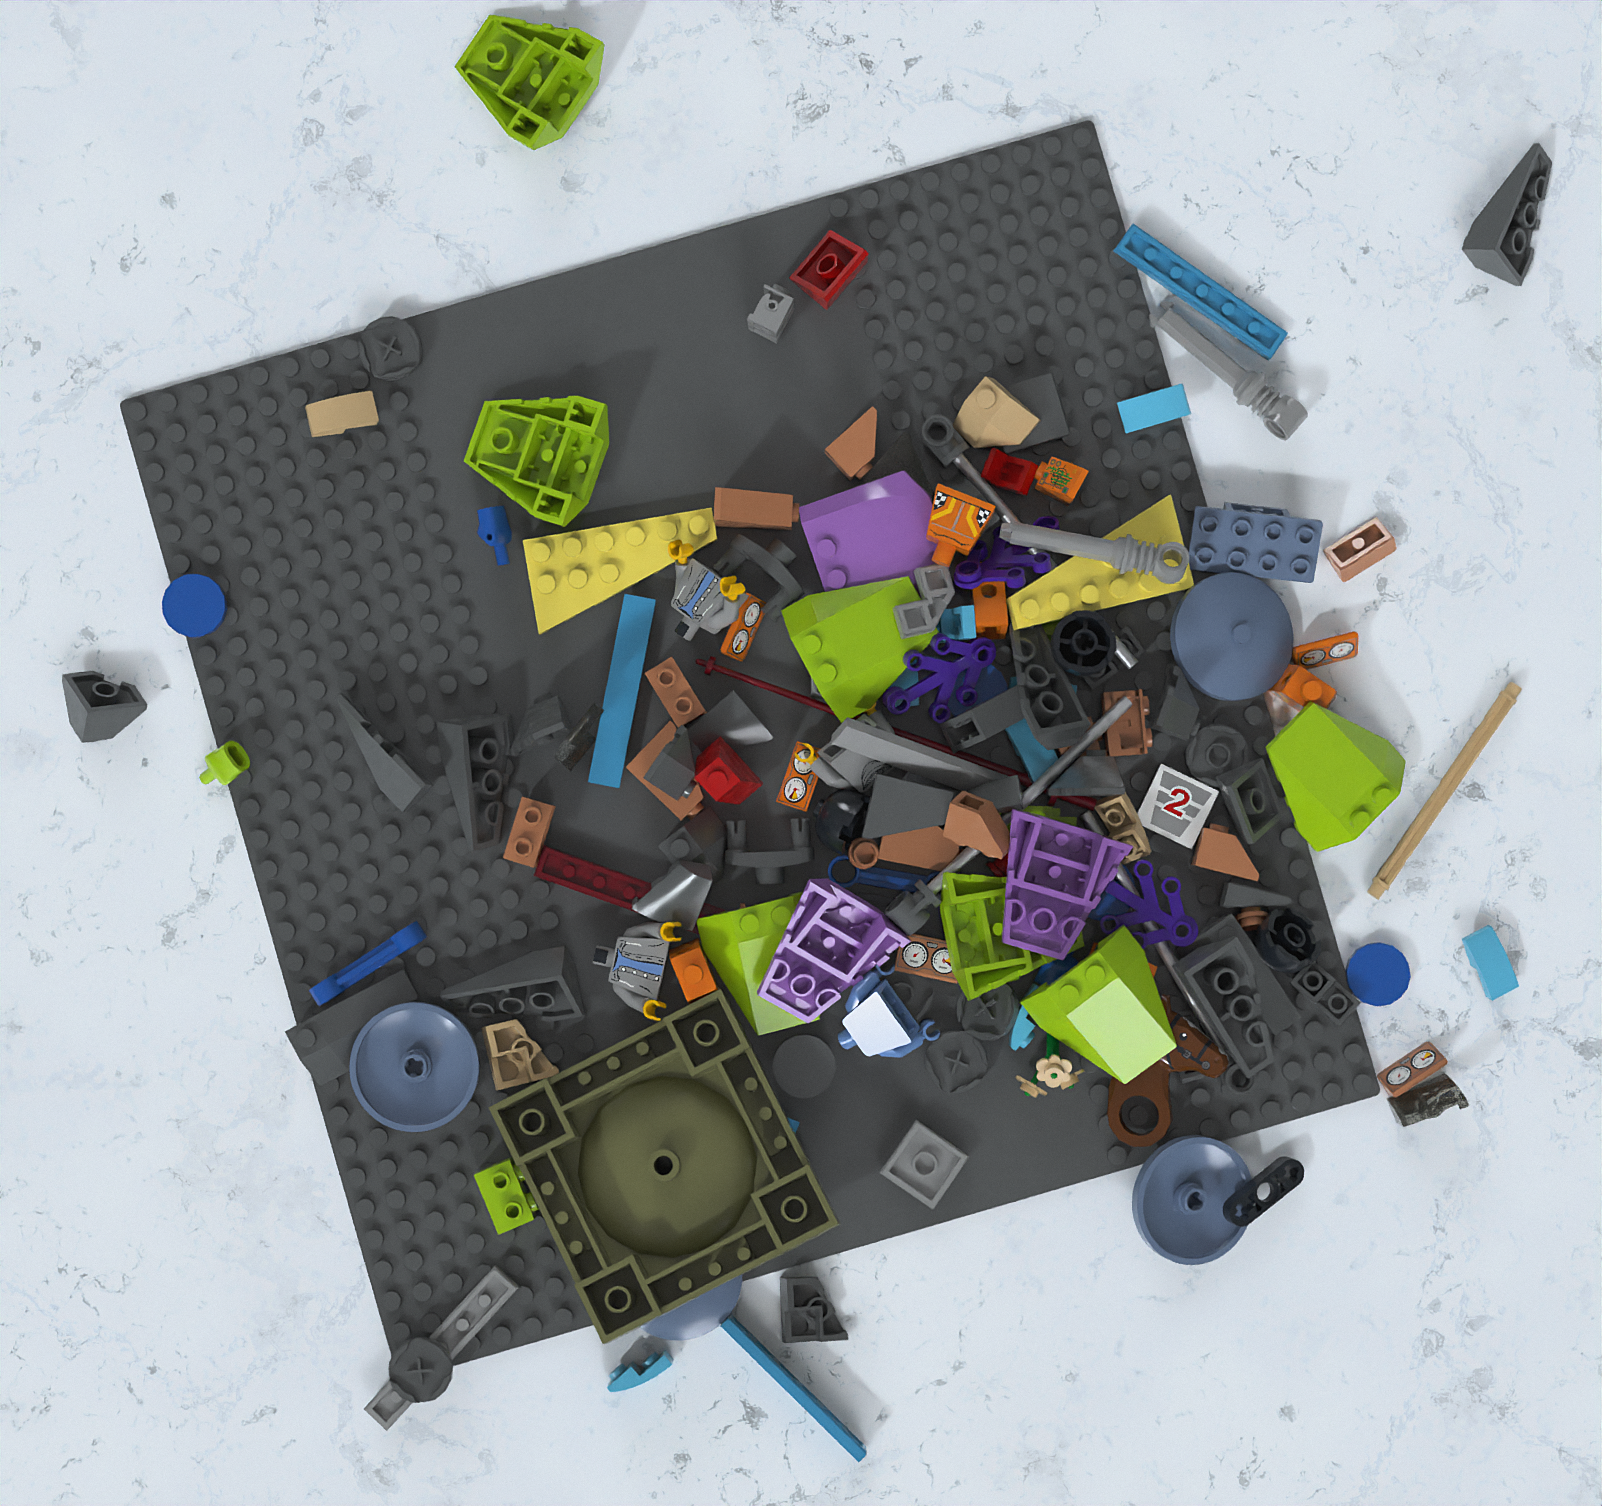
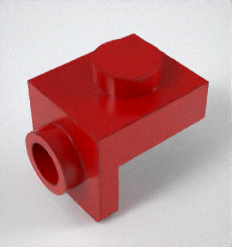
M992 448L988 459L985 461L981 477L997 488L1027 496L1038 465L1028 460L1006 455L999 449Z

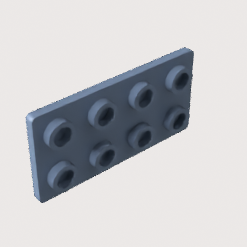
M1224 502L1223 509L1196 506L1188 550L1190 569L1217 573L1235 572L1253 577L1313 583L1323 522L1317 519L1291 517L1287 509L1229 502Z

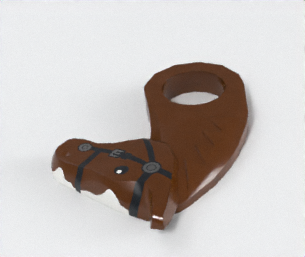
M1163 994L1161 1002L1177 1047L1128 1083L1124 1084L1113 1076L1110 1081L1107 1112L1109 1126L1118 1140L1132 1147L1151 1146L1167 1134L1173 1121L1169 1084L1170 1072L1193 1070L1215 1079L1220 1077L1229 1065L1228 1055L1194 1024L1171 1009L1170 995ZM1140 1095L1149 1098L1155 1103L1159 1112V1120L1154 1130L1149 1133L1140 1134L1133 1132L1125 1125L1122 1119V1108L1128 1098Z

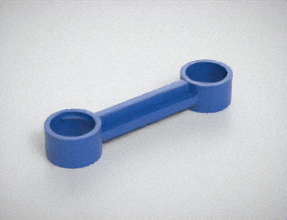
M838 856L828 866L829 879L843 888L858 883L899 891L908 890L911 893H915L918 890L914 884L919 879L927 886L928 881L941 872H932L926 876L873 866L868 869L855 867L854 878L848 883H841L833 877L832 869L834 864L840 860L849 861L848 856Z
M415 921L348 966L312 987L309 992L320 1007L398 955L426 939L427 935L418 921Z

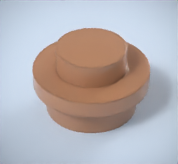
M856 838L848 847V859L853 866L859 869L871 868L878 861L879 847L872 839Z
M1246 907L1241 909V914L1236 915L1235 918L1244 931L1257 930L1268 913L1261 911L1260 907Z

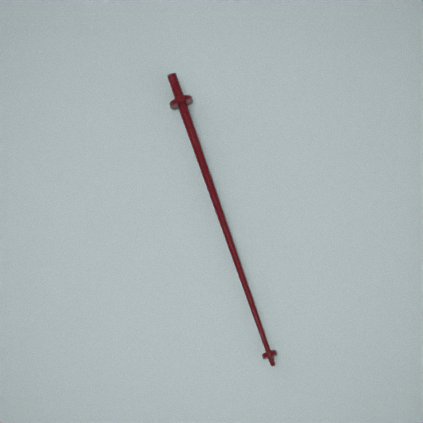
M710 656L708 661L699 658L695 660L696 664L706 667L704 674L709 676L712 670L835 715L827 703L715 664L716 657ZM857 715L852 719L857 720L861 715ZM892 727L897 736L1009 777L1018 775L1021 785L1028 788L1032 785L1028 774L963 751L953 753L949 746ZM1050 796L1047 805L1053 807L1058 798L1093 811L1097 799L1090 796Z

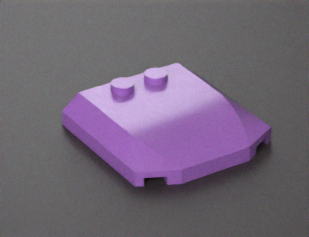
M905 470L799 507L801 524L825 592L909 576L920 596L913 571L919 567L937 564L931 560L937 544L926 539L933 501L931 495L914 481Z

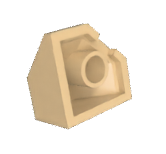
M985 376L964 401L953 423V427L974 448L1020 445L1041 420L994 378Z

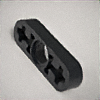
M1287 1156L1276 1159L1225 1201L1223 1205L1224 1218L1228 1222L1240 1227L1252 1223L1302 1182L1304 1178L1303 1165L1298 1160ZM1286 1166L1291 1167L1289 1170L1291 1176L1289 1178L1284 1177ZM1268 1183L1270 1193L1267 1198L1260 1200L1257 1196V1190L1261 1184ZM1238 1204L1244 1206L1241 1209L1242 1215L1240 1217L1235 1215L1238 1212L1236 1208Z

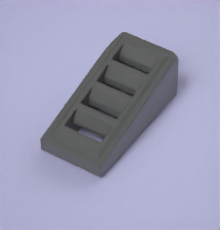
M1227 881L1224 883L1219 906L1226 908L1286 906L1291 904L1292 898L1288 895Z

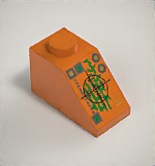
M1051 457L1048 464L1042 461L1034 476V479L1038 480L1035 489L1068 507L1089 471L1061 459Z

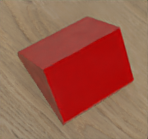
M829 230L789 278L824 309L828 310L867 264L869 253L862 247Z

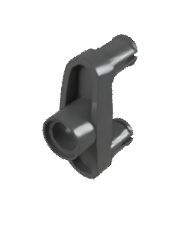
M737 534L729 543L731 547L712 567L719 573L726 564H729L721 573V576L728 577L733 574L745 559H751L778 583L779 589L760 608L767 615L774 606H777L769 616L776 623L777 619L782 615L781 610L790 606L793 601H799L805 594L795 578L786 569L797 556L776 537L764 549L750 539Z
M802 818V832L799 831V819H790L792 848H788L789 851L750 852V849H747L746 841L747 820L737 821L738 834L735 833V821H726L728 850H724L725 863L755 867L756 884L785 883L784 866L815 860L814 847H811V818Z

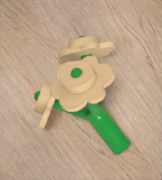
M1047 1033L1046 1055L1037 1061V1071L1029 1082L1018 1075L1015 1078L1022 1083L1020 1089L1024 1091L1026 1096L1031 1095L1036 1098L1039 1093L1043 1096L1048 1094L1036 1086L1038 1081H1045L1046 1085L1052 1088L1060 1085L1062 1090L1067 1087L1072 1089L1074 1084L1079 1082L1077 1075L1084 1072V1069L1070 1074L1072 1063L1067 1059H1061L1059 1055V1040Z

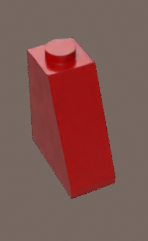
M721 736L696 758L694 778L717 802L740 805L763 785L760 778Z

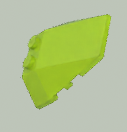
M489 15L454 67L508 136L534 151L563 138L597 88L605 44L579 28L569 27V29H563L547 23L538 25L527 23L522 19Z
M568 396V398L557 399L544 397L540 398V400L511 399L484 401L464 462L506 493L508 497L520 504L534 517L565 527L589 503L609 446L608 406L580 396Z
M909 576L808 595L781 610L795 648L821 696L841 723L847 717L852 719L870 709L907 668L903 663L904 654L911 649L922 653L930 644L932 637L939 633L936 627L931 633L901 639L892 608L897 605L921 600ZM914 656V657L910 660V664L913 663V661H914L918 656Z
M1312 701L1265 747L1277 780L1281 782L1284 789L1286 804L1293 813L1295 828L1316 852L1356 840L1400 795L1406 760L1385 738Z
M804 891L753 906L700 917L696 921L703 951L758 1036L806 1023L757 994V990ZM820 1015L812 1021L820 1020Z
M1124 924L1100 941L1098 949L1050 985L1045 982L1020 1001L1041 1029L1124 1084L1177 1047L1144 949Z

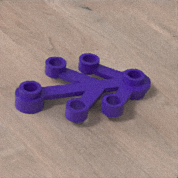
M1053 516L1038 518L1033 524L1034 526L1060 530L1059 521ZM1001 526L993 531L994 543L990 558L980 563V560L988 556L986 543L978 540L968 555L967 560L956 566L954 582L957 586L965 589H974L983 582L1006 581L1008 587L1019 588L1026 583L1024 570L1020 567L1032 566L1034 572L1045 573L1052 568L1051 558L1045 552L1034 555H1020L1031 549V547L1013 544L1006 548L1010 542L999 538ZM997 567H1013L1008 570H994Z
M944 633L935 634L931 639L930 645L936 653L945 655L951 651L962 655L952 662L922 655L915 649L907 651L903 656V663L909 670L919 671L926 669L935 672L905 690L899 686L888 688L883 694V705L893 714L905 713L913 700L940 685L935 701L930 705L928 713L934 721L943 723L950 717V709L947 705L957 676L960 672L967 669L963 685L956 691V699L964 706H972L978 698V694L974 689L982 668L990 665L996 656L995 644L989 638L980 636L964 642L951 639ZM941 640H945V645L942 648H938V643ZM985 649L984 654L978 658V653ZM914 656H918L917 662L910 665V660ZM970 691L969 698L963 700V695ZM903 699L902 703L895 707L896 701ZM939 708H943L942 714L935 716L936 711Z
M1141 859L1134 865V873L1140 880L1144 899L1113 880L1109 881L1104 891L1137 911L1117 916L1112 914L1103 916L1100 921V928L1104 933L1111 934L1123 924L1127 927L1155 921L1165 928L1148 933L1140 931L1131 933L1133 936L1140 935L1143 937L1144 943L1141 945L1143 949L1146 945L1170 940L1176 946L1184 947L1196 940L1198 926L1191 916L1184 913L1179 893L1181 883L1176 877L1168 876L1161 884L1163 892L1168 895L1172 916L1159 908L1152 879L1153 866L1150 861ZM1146 863L1149 865L1150 871L1147 875H1140L1138 873L1137 867L1139 864ZM1167 881H1176L1177 889L1174 892H1168L1165 889ZM1108 918H1112L1116 922V927L1112 930H1107L1103 926L1104 921ZM1179 925H1186L1188 927L1187 935L1183 937L1178 936L1176 928Z

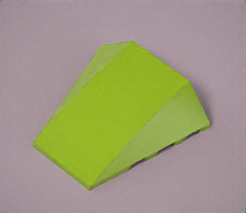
M944 872L940 912L951 969L968 1001L1056 960V958L1002 942L1007 877ZM1082 931L1067 954L1085 946Z

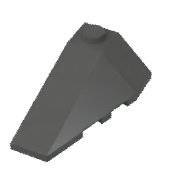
M1534 143L1473 221L1462 247V251L1475 268L1515 286H1522L1533 259L1535 249L1530 247L1533 230H1539L1541 220L1537 219L1538 203L1545 200L1552 161L1540 143Z

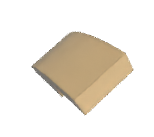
M372 391L329 398L306 405L305 407L312 437L342 434L345 429L377 425L379 421Z
M1126 792L1125 795L1108 796L1098 800L1095 804V809L1110 832L1108 837L1133 846L1128 856L1125 855L1121 863L1124 865L1150 855L1151 848L1146 833Z

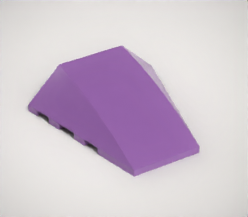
M1012 809L1002 942L1064 960L1085 926L1086 918L1091 910L1095 909L1098 905L1102 892L1109 881L1114 879L1118 872V866L1125 855L1128 856L1133 846L1075 825L1035 813Z
M828 878L809 879L757 990V994L809 1024L839 1000L844 990L851 985L857 984L863 979V975L874 966L878 965L880 967L890 959L888 956L899 946L901 948L905 947L911 940L872 904Z

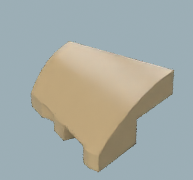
M517 1019L481 1028L496 1091L549 1078L559 1073L558 1068L551 1064L541 1052L542 1049L539 1045L531 1040Z

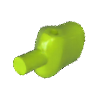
M228 741L205 756L208 769L202 772L199 778L203 784H209L217 779L222 785H227L249 768L250 759L239 743Z

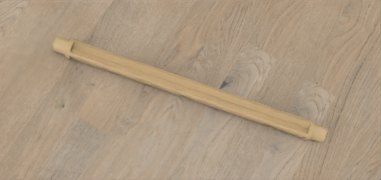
M1509 682L1505 690L1500 691L1498 698L1485 715L1481 724L1465 744L1436 790L1433 791L1395 847L1393 853L1372 879L1373 883L1367 891L1372 897L1379 900L1384 891L1389 890L1390 885L1405 865L1406 860L1420 843L1512 706L1516 704V698L1522 690L1521 687L1513 682Z

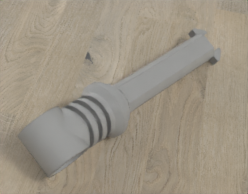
M1162 301L1160 306L1167 312L1160 320L1153 314H1150L1148 317L1150 326L1152 328L1156 325L1233 388V395L1238 399L1236 401L1238 405H1245L1247 407L1252 405L1251 411L1255 412L1258 410L1257 416L1259 417L1264 415L1263 423L1274 436L1281 440H1288L1308 417L1304 406L1291 396L1285 395L1280 398L1278 390L1274 393L1272 385L1269 388L1267 387L1268 382L1265 380L1263 372L1258 374L1255 371H1246L1173 310V302Z
M1014 522L1002 523L999 538L1010 542V544L1109 562L1114 569H1119V574H1125L1128 571L1132 572L1133 568L1136 569V573H1141V570H1144L1145 575H1148L1149 571H1151L1152 576H1156L1159 581L1166 584L1179 582L1183 578L1189 562L1187 548L1178 542L1158 544L1156 548L1154 543L1151 542L1149 546H1146V541H1142L1141 545L1138 544V540H1135L1131 534H1127L1126 538L1119 537L1113 541ZM1172 559L1178 563V566H1168L1164 560Z

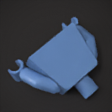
M895 964L887 971H881L880 967L876 965L873 972L868 971L863 976V979L853 986L845 1004L847 1013L842 1019L846 1029L838 1033L839 1043L844 1049L848 1050L858 1044L866 1056L878 1054L882 1057L901 1058L921 1046L924 1039L934 1041L939 1038L940 1031L938 1029L930 1034H926L927 1027L935 1023L933 1019H924L918 1025L886 979L880 981L879 978L882 975L887 976L893 973Z

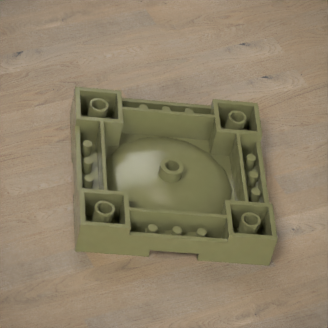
M721 989L664 1017L662 1021L588 1059L488 1107L575 1282L574 1286L602 1344L610 1343L841 1224L726 993ZM662 1157H669L673 1163V1169L667 1175L660 1174L657 1169V1163Z

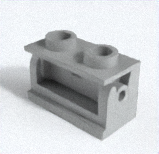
M765 284L763 287L764 296L761 298L754 313H750L747 318L748 330L777 344L794 311V298L790 297L791 292L780 285L773 284L770 287Z

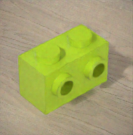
M513 1157L479 1170L474 1174L498 1235L535 1220L537 1217L535 1211L539 1210V1207L532 1193H527L523 1183L525 1178L519 1166H516Z

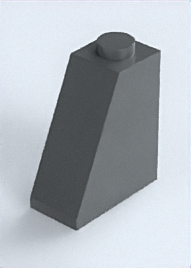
M1018 684L939 724L953 753L981 742L1025 718L1021 711Z
M876 773L861 837L871 839L944 825L950 802L953 800V792Z

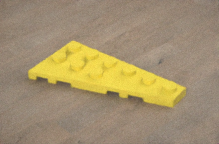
M1171 494L1102 538L1114 541L1119 537L1126 538L1127 534H1131L1135 540H1138L1140 545L1142 541H1146V546H1149L1151 542L1154 543L1156 548L1158 544L1163 545L1168 542H1178L1184 546ZM1073 556L1008 597L1006 602L1013 630L1060 620L1075 611L1090 610L1094 612L1190 589L1194 582L1189 562L1184 576L1179 582L1166 584L1159 581L1156 576H1152L1151 571H1149L1148 575H1145L1144 570H1141V573H1136V569L1133 568L1132 572L1128 571L1125 574H1119V569H1114L1109 562ZM1172 559L1164 560L1168 566H1178V563Z
M712 507L523 540L539 635L673 564L675 560L668 553V544L670 542L680 539L683 542L682 544L690 543L694 549L693 553L717 541Z

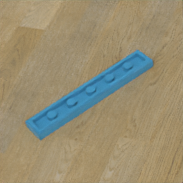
M1133 223L1113 250L1116 254L1268 361L1273 357L1288 332Z
M624 594L589 773V783L620 788L656 606L655 599Z
M732 1314L720 1324V1327L858 1462L867 1455L866 1446Z

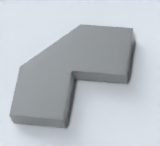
M933 564L916 568L913 571L922 600L897 605L892 608L901 639L931 633L935 630L940 617L955 593L948 567Z

